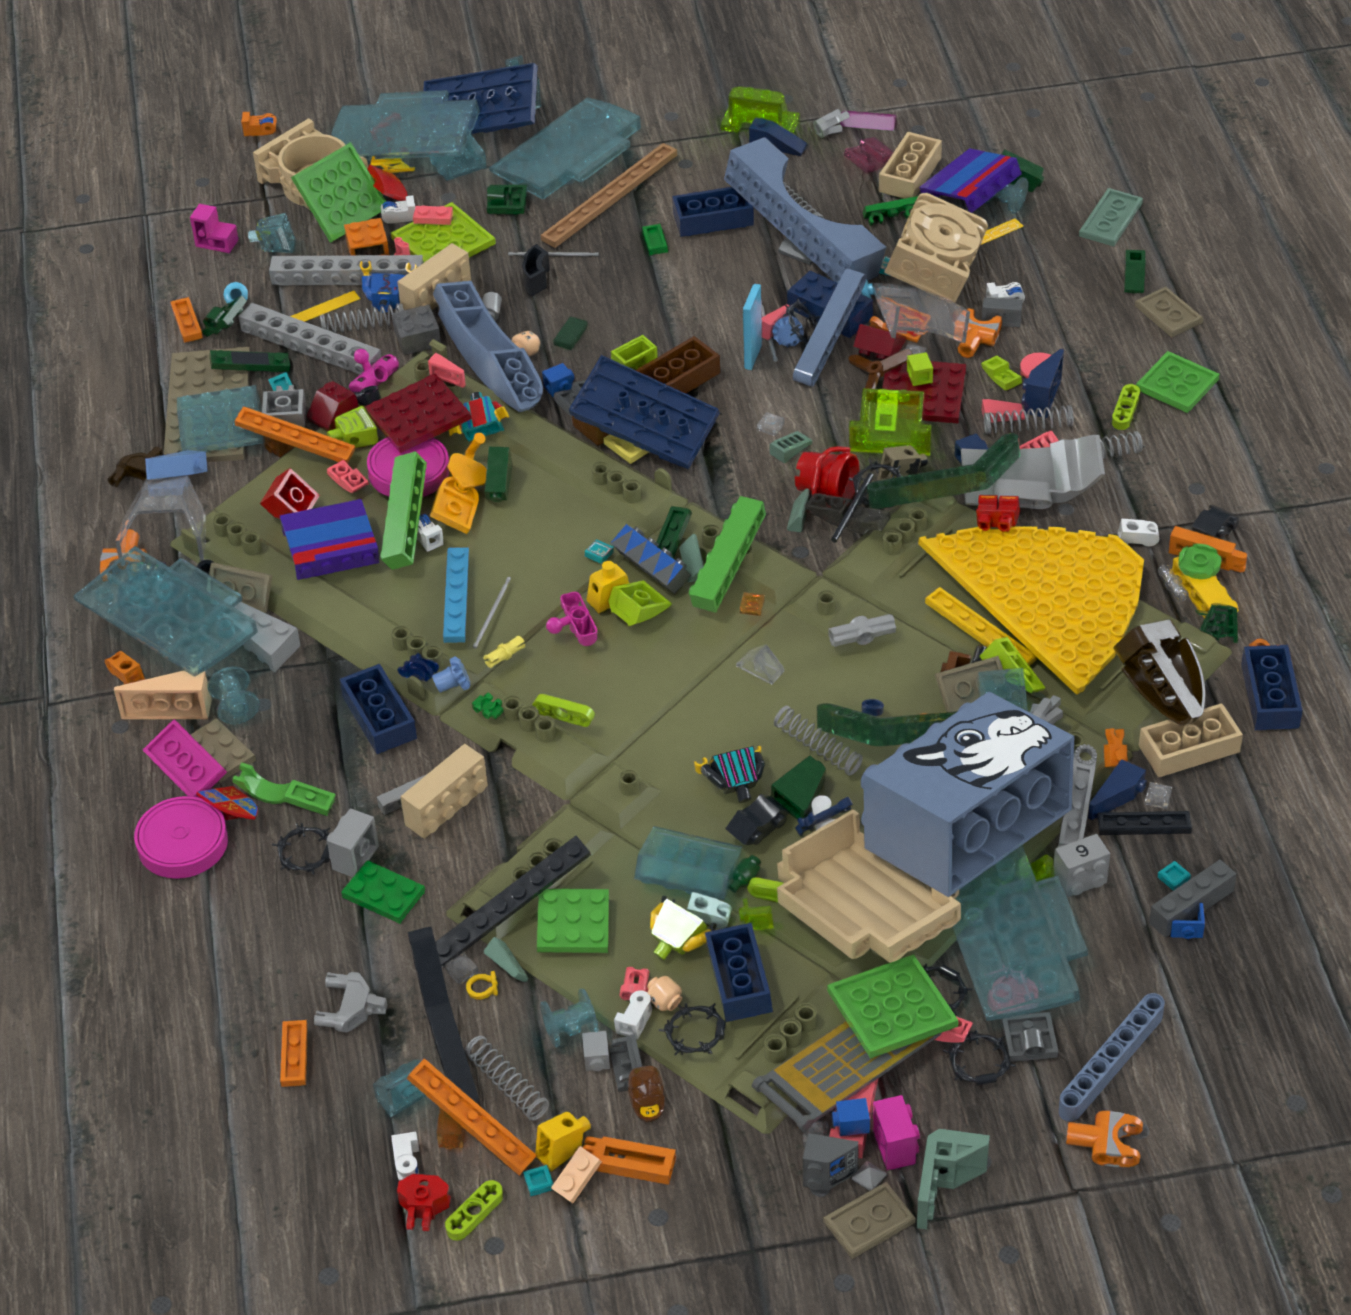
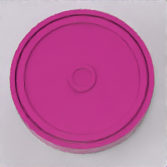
M385 438L378 442L368 454L367 469L369 481L378 492L390 496V484L392 482V469L395 457L416 451L427 462L422 497L437 491L443 480L449 476L447 449L440 441L431 438L399 453L389 439Z
M182 796L164 800L146 811L137 823L134 840L139 859L149 871L166 878H187L208 870L220 860L228 844V832L220 810L202 798Z

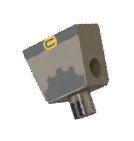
M910 445L884 448L881 460L882 465H889L894 468L901 466L899 471L904 485L915 481L918 476L919 467L926 466L928 463L926 455H919ZM880 468L878 480L888 491L900 487V481L897 477L891 479L893 476L891 472Z

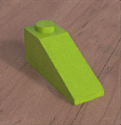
M1008 637L995 639L980 655L982 660L999 656L1006 680L1030 693L1043 691L1046 688Z

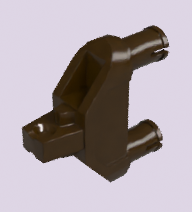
M155 446L148 454L140 452L122 457L117 462L115 471L107 478L108 483L111 486L115 484V487H118L126 476H131L148 482L142 489V494L147 498H153L159 488L165 487L168 479H147L145 459L164 455L162 448Z

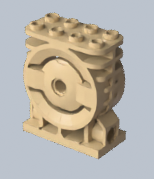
M308 118L253 152L258 182L261 184L267 181L270 183H281L284 194L290 201L305 206V208L310 210L291 177L345 146V144L336 137L322 134L314 129V122ZM360 156L364 165L366 166V168H368L367 159Z
M922 193L916 199L904 226L901 238L893 251L884 273L955 304L970 274L969 267L982 243L988 224L985 219L931 194Z

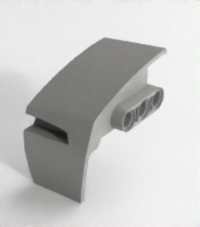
M1090 435L1073 440L1063 439L1051 443L1050 447L1011 450L961 449L965 505L978 506L979 495H998V504L1000 496H1019L1020 508L1046 509L1052 506L1053 503L1071 500L1089 489L1105 475L1099 435Z

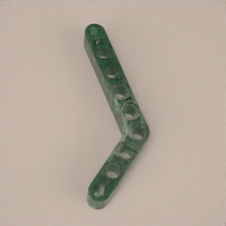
M1014 433L1001 436L974 464L871 482L867 485L869 506L879 509L986 490L1020 458L1019 436Z
M823 703L817 705V729L822 728L824 732L877 747L903 745L905 743H912L924 735L934 723H942L958 711L880 718L835 704Z

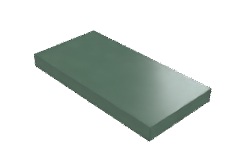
M1108 188L1080 229L1079 236L1115 246L1142 205L1143 198Z

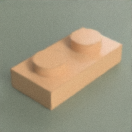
M580 1146L551 1188L571 1203H574L602 1161Z

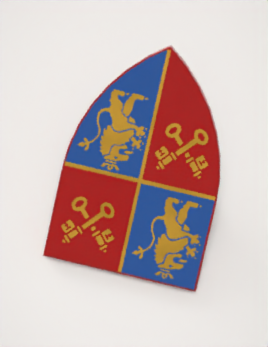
M234 786L197 791L196 793L204 801L223 811L225 820L238 818L255 820L257 817L258 807L256 803Z

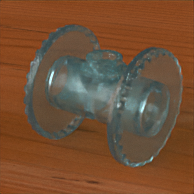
M1022 177L1015 185L1009 183L984 204L990 203L994 197H997L1002 203H1008L1009 213L1014 214L1018 212L1028 193L1027 179Z
M231 666L218 670V672L211 676L207 685L209 694L221 700L217 707V714L220 720L226 724L236 725L237 723L241 724L256 715L260 706L257 695L253 692L245 691L249 686L250 677L248 672L241 667Z
M578 989L579 1003L568 1006L567 1011L562 1008L551 1012L546 1001L541 1002L540 1008L543 1022L554 1047H560L559 1033L566 1032L569 1036L580 1033L582 1025L585 1024L588 1025L590 1032H598L595 1011L585 989Z

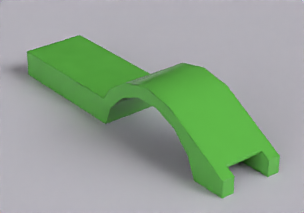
M242 762L239 768L242 770V773L239 777L234 775L232 781L252 797L270 804L287 802L325 816L328 815L336 796L334 793L296 780H292L287 784L269 782L262 778L254 770L253 766Z

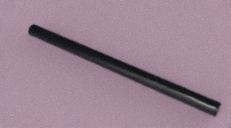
M868 473L832 536V542L836 543L873 479L874 475L872 473Z

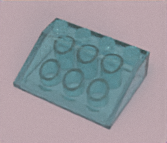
M256 385L177 397V415L182 451L210 452L212 450L216 451L263 443L262 435L235 426V419L243 406L261 412V402Z
M653 826L638 853L634 879L640 880L645 884L654 883L662 885L666 889L683 890L691 895L692 892L718 900H725L729 891V885L732 882L733 872L741 855L742 846Z

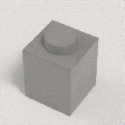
M606 1031L582 1033L586 1071L610 1069Z

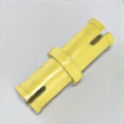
M516 636L511 641L498 645L496 650L484 656V660L488 659L485 661V664L492 668L499 662L510 659L514 653L525 648L523 638Z

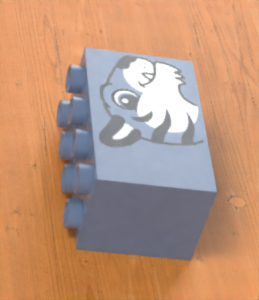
M987 692L972 703L967 702L963 704L956 714L942 723H934L924 735L910 744L905 743L901 745L895 754L880 764H873L865 770L861 778V787L864 789V811L861 817V823L864 826V848L945 896H951L1072 810L1074 736L991 692Z

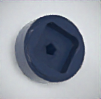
M867 699L862 702L861 712L864 715L874 717L883 714L884 704L881 701Z

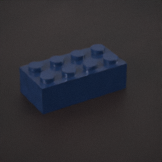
M733 187L672 196L673 215L680 237L754 225V207Z
M809 271L787 291V305L790 306L795 303L797 298L799 302L803 303L806 301L803 305L808 308L812 315L815 314L816 317L820 316L816 319L818 323L838 283L813 271ZM860 294L840 334L851 338L858 332L860 324L865 325L870 321L871 317H873V299ZM794 308V312L806 318L809 317L803 310L800 309V312H798V309Z
M1288 645L1244 647L1241 666L1254 729H1299L1303 710Z
M380 664L339 679L342 696L376 754L417 739L415 721Z
M752 923L705 932L707 949L725 1021L730 1022L773 1012L771 994Z

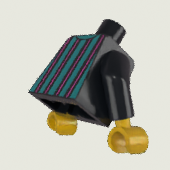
M749 746L713 755L709 762L710 765L706 757L702 758L703 764H698L694 761L695 771L698 774H703L718 789H722L724 794L736 792L739 803L752 799L749 789L755 787L758 780L762 778L765 767L761 746H757L756 751H754V746Z

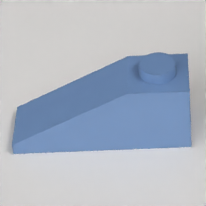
M187 450L145 459L147 479L207 472L206 451Z

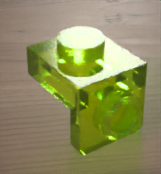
M1046 854L1031 864L1021 859L1018 860V879L1033 889L1054 877L1053 858Z
M748 898L743 899V907L739 908L740 922L744 921L745 924L752 923L753 930L774 928L771 906L749 908Z

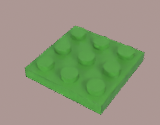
M1167 351L1137 382L1136 386L1140 388V392L1188 413L1219 380L1220 374Z
M546 889L539 894L537 952L608 953L609 889Z

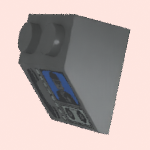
M808 1133L803 1155V1186L809 1187L812 1190L821 1189L828 1191L854 1176L858 1171L859 1142Z

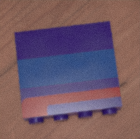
M969 148L919 188L921 194L928 193L935 197L944 195L965 200L968 211L972 213L1020 176L1021 171L1015 157Z
M362 499L280 515L283 536H286L297 580L380 563L378 546Z

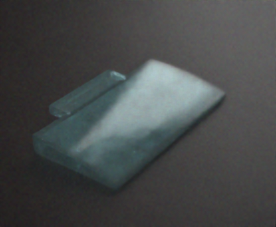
M447 90L381 93L376 104L342 106L331 136L340 139L345 145L351 142L357 153L367 160L372 159V156H375V159L461 156L478 118L480 109L477 100L447 101L449 98Z
M587 97L493 164L489 169L492 173L515 185H527L528 192L541 199H545L572 178L582 183L628 149L630 141L627 138L641 128L640 116L613 104Z
M136 546L73 596L75 601L194 677L229 656L258 633L256 621L234 608L242 601L241 594L183 558H180L168 567Z
M1021 845L959 889V895L955 898L956 901L961 903V919L952 928L986 1021L1035 1013L1080 1001L1079 989L1068 961L1088 956L1087 947L1059 877L1055 876L1036 882L1024 848Z

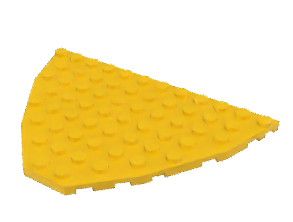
M1011 526L1009 532H1001L999 529L982 531L979 527L957 530L956 534L945 536L944 533L936 534L935 538L927 539L926 536L919 538L918 544L1076 695L1083 692L1085 687L1116 656L1113 647L1125 636L1138 607L1144 559L1117 535L1108 534V537L1095 536L1096 532L1079 530L1078 533L1067 532L1066 528L1048 527V530L1037 529V527Z

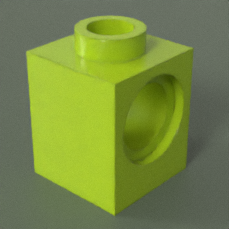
M927 352L907 356V372L913 386L933 383V366Z

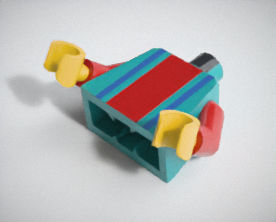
M474 392L471 394V401L463 404L470 412L472 419L448 430L450 436L454 433L462 434L463 432L469 442L474 439L476 433L488 436L504 431L501 419L509 418L510 416L506 408L497 401H491L489 396L483 397L481 392Z

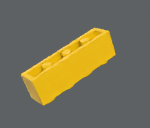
M1179 557L1173 558L1172 574L1198 610L1208 611L1212 603H1221L1236 607L1238 613L1239 609L1236 601L1231 599L1226 588L1217 580L1216 575L1207 579L1191 578L1180 570L1178 566Z

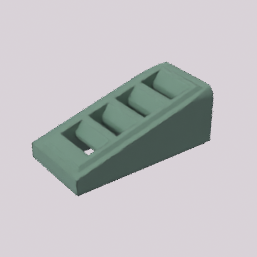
M796 431L770 443V454L781 462L786 463L811 445L812 440Z
M493 937L484 949V954L514 978L527 982L528 976L506 943Z

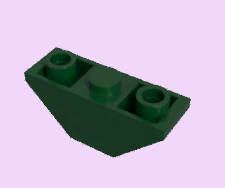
M1125 250L1124 293H1144L1145 250Z

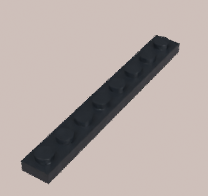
M577 835L438 939L436 946L441 968H444L591 856L590 851Z

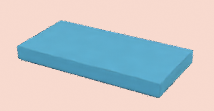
M760 284L752 286L743 307L744 368L752 370L762 346Z

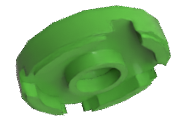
M1193 544V547L1188 548L1187 546L1179 553L1178 566L1185 575L1191 578L1207 579L1219 572L1222 558L1217 554V550L1211 546Z

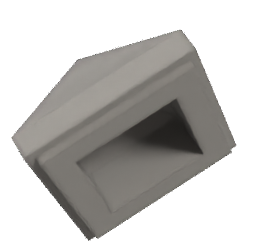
M866 1161L854 1174L852 1180L871 1191L878 1187L887 1176V1173Z

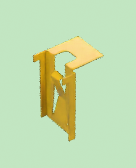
M372 156L370 164L372 166H381L384 168L382 170L389 173L415 170V167L411 168L404 163L402 157L375 159V156Z

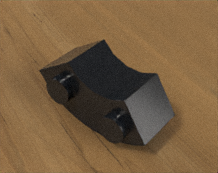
M535 244L525 253L522 265L524 286L531 296L547 288L546 273L550 271L548 252L538 244Z
M1209 505L1210 509H1204L1192 525L1194 532L1223 539L1226 534H1230L1232 529H1236L1239 518L1232 512L1215 505Z
M760 794L751 805L743 810H738L725 829L742 844L757 845L776 828H781L785 824L786 817L790 811L773 797Z

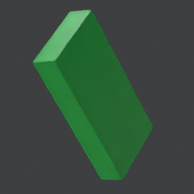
M661 224L643 226L642 233L649 255L667 253L668 246Z

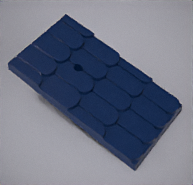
M535 63L424 81L420 139L432 142L450 137L458 138L480 132L488 133L505 128L513 129L535 124L538 66Z
M601 355L570 406L569 413L577 420L600 428V431L633 443L634 446L656 454L663 460L689 469L713 427L715 420L718 418L719 409Z

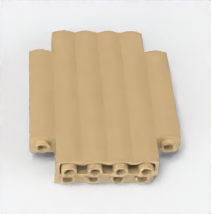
M854 809L783 849V860L777 863L778 879L784 883L777 887L778 903L851 959L861 957L871 948L889 963L897 961L908 951L917 949L926 940L935 938L944 929L953 927L961 919V903L955 900L959 895V890L947 897L864 848V834L860 832V816Z

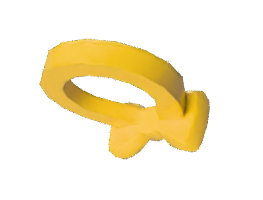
M491 971V976L487 974L472 976L466 983L468 995L476 1000L488 998L492 994L497 996L498 982L495 971ZM478 980L492 983V986L482 993H476L471 989L472 984Z

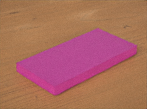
M175 719L143 749L187 796L200 798L196 795L197 791L210 790L227 773Z

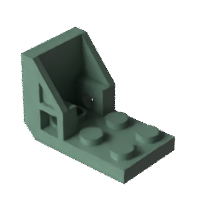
M938 1129L928 1135L918 1197L917 1228L927 1229L928 1220H933L934 1202L937 1197L938 1187L954 1189L987 1172L990 1135ZM939 1170H945L947 1173L940 1174Z

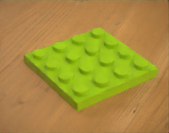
M453 202L445 205V207H453L451 225L414 224L411 222L391 232L392 240L400 237L409 244L410 255H423V263L451 243L468 252L469 258L496 244L495 237Z

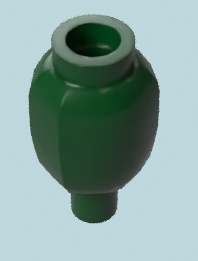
M750 855L749 858L741 860L733 872V882L729 885L730 891L736 893L740 887L748 886L750 880L756 878L760 872L761 865L758 857Z

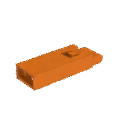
M1174 527L1170 535V554L1179 556L1182 549L1187 546L1189 548L1193 547V544H1206L1215 548L1217 554L1221 556V569L1240 573L1245 571L1247 554L1235 550V543L1181 527Z
M604 1136L602 1139L586 1137L584 1142L586 1145L583 1146V1149L602 1161L596 1171L669 1185L676 1162V1150ZM618 1155H624L625 1158H618Z

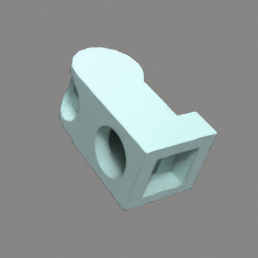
M692 892L687 911L702 919L706 924L716 923V928L723 929L728 925L732 908L728 903Z

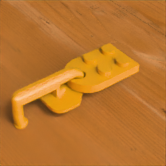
M482 433L474 435V439L464 455L454 453L450 457L447 467L452 476L444 479L439 486L430 513V517L465 534L471 528L479 501V495L475 487L484 485L486 482V467L473 460L475 452L486 440Z

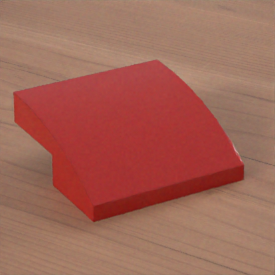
M372 165L368 166L367 170L376 179L373 186L378 191L398 201H406L407 191L394 174Z

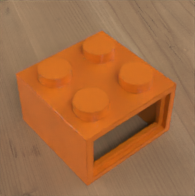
M381 218L344 225L350 256H356L355 249L382 244L385 253L381 255H389L388 241Z

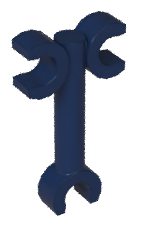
M846 797L836 805L816 815L811 812L806 818H799L797 820L799 824L795 827L798 835L802 836L807 830L813 831L814 825L839 813L851 810L853 803L849 797Z

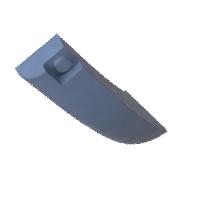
M472 281L437 284L433 296L440 307L438 315L451 339L472 370L501 400L518 412L533 408L542 396L543 386L525 349L515 345L496 324Z

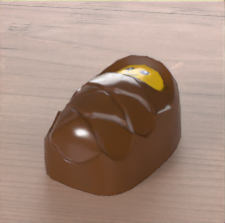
M643 1066L633 1069L628 1079L629 1099L637 1117L644 1122L658 1120L662 1116L665 1106V1094L660 1072L654 1066Z

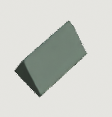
M805 489L794 501L787 526L788 531H803L810 505L809 489Z
M692 534L680 546L682 561L687 565L686 570L691 575L687 582L696 581L699 570L704 567L697 536Z

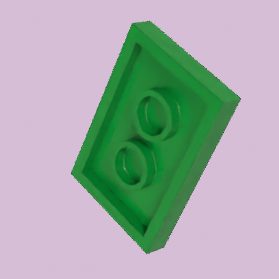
M367 860L342 890L341 894L342 898L400 924L425 893V886Z

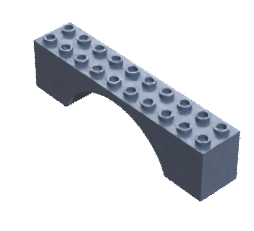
M764 137L730 151L724 180L834 282L839 283L847 268L866 274L867 280L878 277L886 246L863 225L832 222L808 212L797 204L788 194L783 184L789 158Z

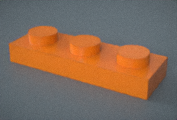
M189 297L171 301V308L184 343L202 339V332Z
M307 1020L283 1021L281 1087L306 1085Z

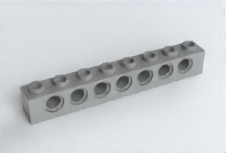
M423 255L272 256L269 274L271 285H362V276L364 274L360 269L361 261L363 268H368V261H370L372 270L369 276L372 273L407 275L409 273L406 271V264H411L410 271L415 268V264L418 267L423 264Z
M251 303L239 315L241 331L359 375L365 370L361 364L354 360L356 350H367L370 365L381 358V350L254 303Z

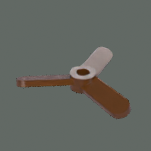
M905 349L882 361L873 362L857 354L849 356L850 364L869 372L862 399L866 402L871 400L879 378L883 377L885 372L906 363L907 356L913 355L912 351Z

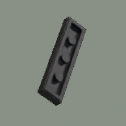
M1189 811L1097 813L1099 835L1191 834L1192 832Z

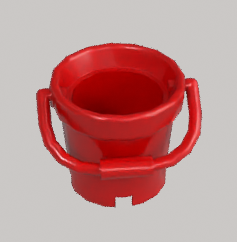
M840 446L830 447L822 453L803 452L796 466V469L800 470V477L795 476L797 490L804 491L809 489L815 503L821 509L841 511L842 506L844 507L849 504L856 492L854 482L849 480V478L853 479L860 471L857 456L850 453V447ZM837 451H838V452H842V453L839 454V455H838V454H830L831 452H837ZM818 496L829 499L831 503L837 506L823 504Z

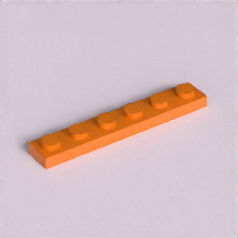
M244 406L235 419V426L336 462L344 460L348 464L355 451V445Z
M425 1058L408 1075L407 1079L519 1176L535 1160L537 1155Z

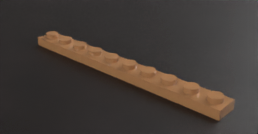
M662 143L541 234V241L554 248L559 246L677 156V149Z

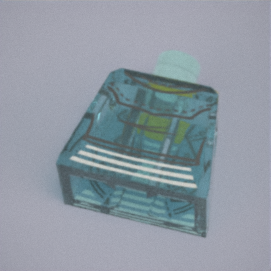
M286 213L258 220L256 229L248 232L249 241H259L264 252L293 253L296 239Z

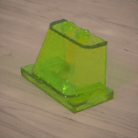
M742 86L734 87L730 91L728 96L729 106L721 122V130L738 133L743 122L752 123L756 117L773 121L794 134L800 119V113L788 111L784 95L781 92Z
M863 388L860 421H849V447L851 451L883 453L884 448L910 445L919 455L925 454L930 456L932 425L922 424L924 392Z

